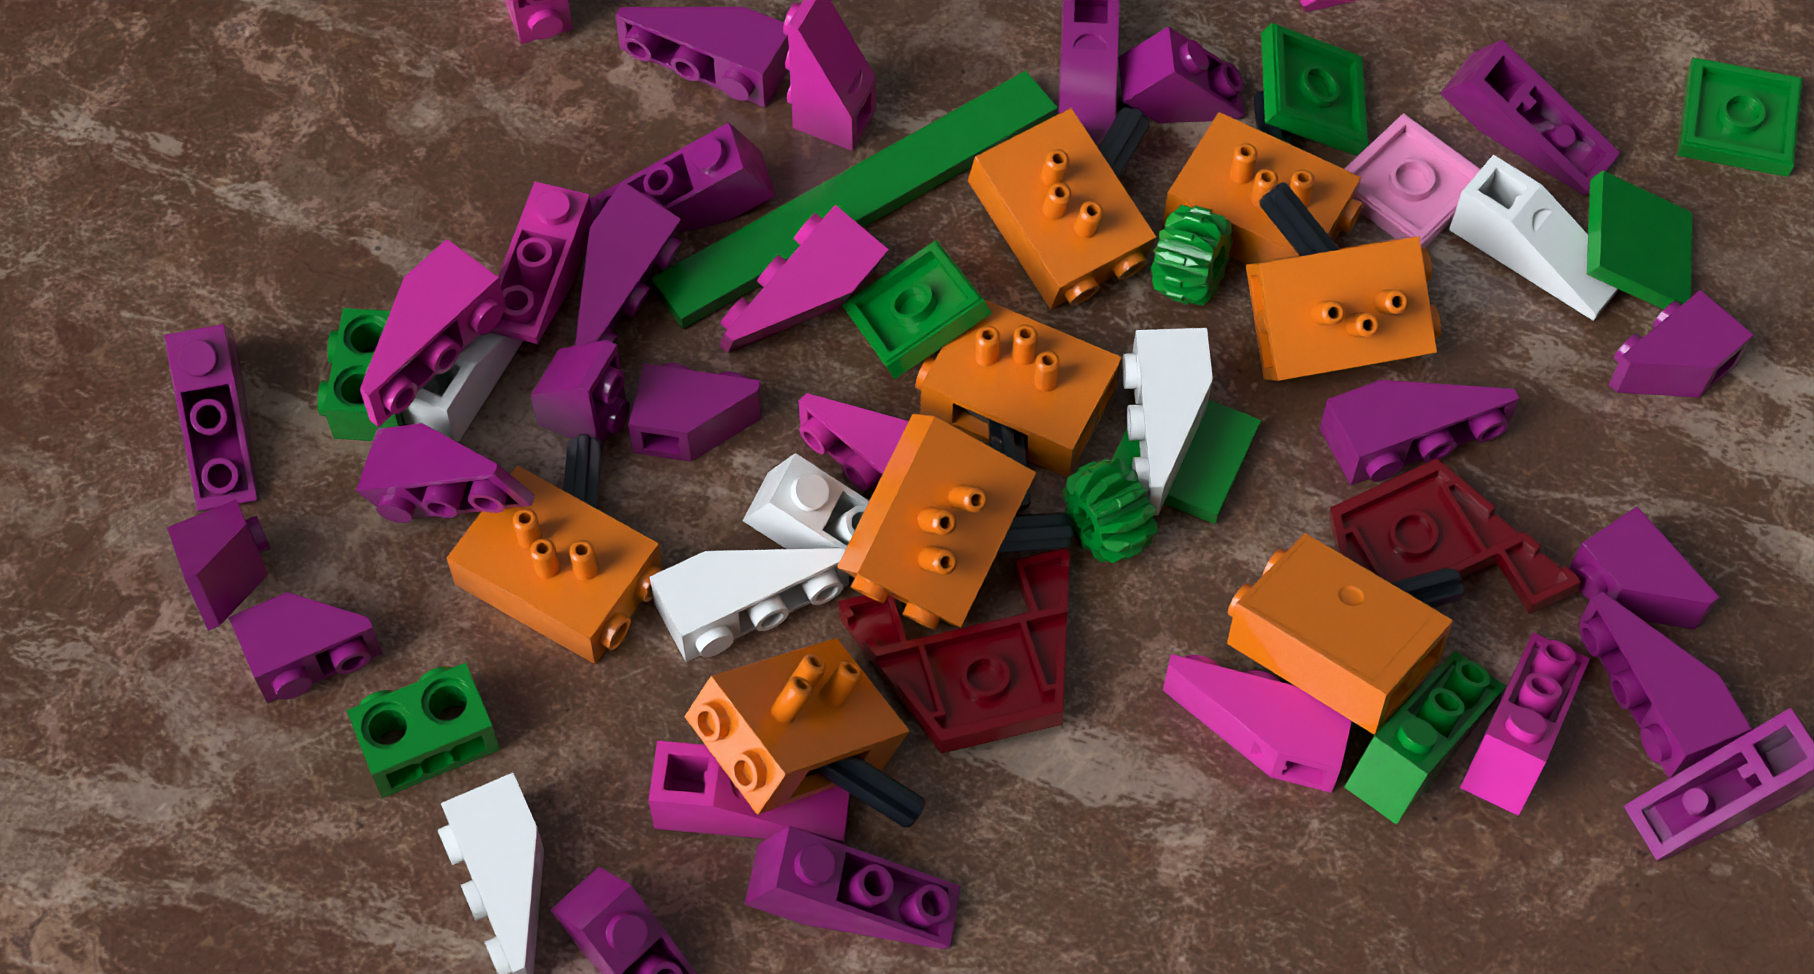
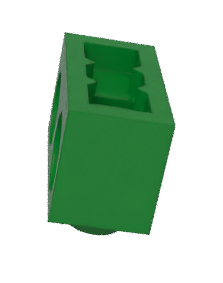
M343 308L339 330H331L329 334L327 356L328 362L332 367L329 381L322 380L319 385L317 405L319 415L326 416L334 439L373 441L377 429L407 425L401 412L393 414L380 427H377L370 421L365 403L353 404L363 398L360 387L374 355V352H363L377 347L391 311Z
M466 662L455 667L441 666L434 668L422 675L418 682L395 691L381 690L365 697L358 706L346 710L382 799L500 750L492 723ZM462 706L465 708L464 712L453 720L438 719L439 714L448 707ZM391 730L406 731L403 738L394 744L382 745L378 743L380 738Z

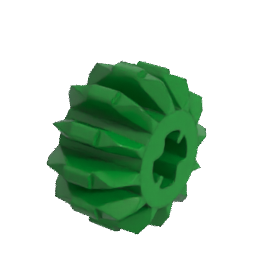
M1180 205L1166 219L1165 228L1159 232V241L1157 247L1153 250L1155 258L1150 269L1153 275L1152 283L1154 290L1166 295V297L1171 298L1173 301L1187 305L1192 303L1203 306L1217 293L1220 281L1225 278V269L1230 261L1229 252L1233 244L1231 222L1225 219V216L1214 213L1212 209L1197 205L1194 207Z
M1106 458L1097 463L1092 461L1078 468L1077 473L1067 477V484L1062 489V497L1067 504L1065 513L1069 515L1074 532L1081 539L1082 547L1087 551L1091 550L1094 558L1099 562L1109 561L1113 564L1121 559L1126 561L1140 554L1143 548L1152 544L1153 536L1158 533V525L1153 517L1156 513V508L1148 499V489L1143 488L1140 484L1137 472L1133 469L1128 470L1126 464L1121 459L1110 460Z

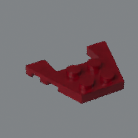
M1434 459L1336 504L1330 509L1329 520L1336 551L1389 583L1444 568L1457 569L1462 578L1496 563L1529 615L1578 592L1581 581L1574 572L1566 566L1562 569L1540 551L1541 545L1525 531L1518 533L1494 513L1495 506L1438 459Z
M1068 548L1015 560V576L1028 613L913 640L906 639L894 597L888 595L885 603L878 602L865 595L838 601L839 616L842 624L941 754L1063 725L1070 566Z

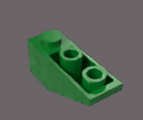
M1454 651L1373 737L1344 787L1397 825L1430 787L1502 694L1506 685L1491 676L1480 664L1470 661Z

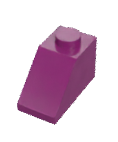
M237 499L167 527L185 582L208 631L219 627L269 575L260 553L271 549L257 515L245 520Z
M1635 507L1582 542L1569 567L1581 581L1579 591L1587 599L1590 600L1593 595L1604 592L1646 622L1695 630L1705 622L1720 598L1638 507Z

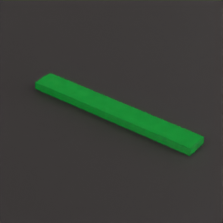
M1025 70L652 277V289L680 327L685 329L761 286L757 280L775 257L780 255L787 261L800 246L793 238L815 212L824 218L836 205L864 228L971 168L975 156L1056 116L1058 107Z

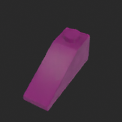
M1502 39L1471 53L1440 92L1480 132L1582 195L1589 194L1590 179L1603 170L1607 171L1620 154L1602 134Z
M1789 708L1625 804L1624 808L1653 856L1660 862L1778 808L1813 788L1814 738L1801 718L1792 708Z

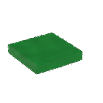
M1271 23L1261 32L1265 124L1355 156L1359 155L1369 146L1362 56L1275 23Z
M1692 57L1687 70L1677 156L1789 177L1795 160L1803 78Z
M1604 170L1590 179L1587 275L1663 310L1675 300L1681 305L1691 298L1692 212Z
M937 240L841 304L894 380L992 314L985 300Z
M1208 399L1207 409L1164 504L1216 524L1259 431L1261 420ZM1126 429L1112 460L1116 458L1121 459L1126 464L1128 470H1131L1133 457H1140L1139 440L1129 441L1128 430Z

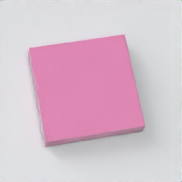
M1404 113L1345 168V170L1362 177L1356 200L1363 203L1360 213L1395 239L1419 236L1421 247H1427L1452 223L1461 192L1481 170Z

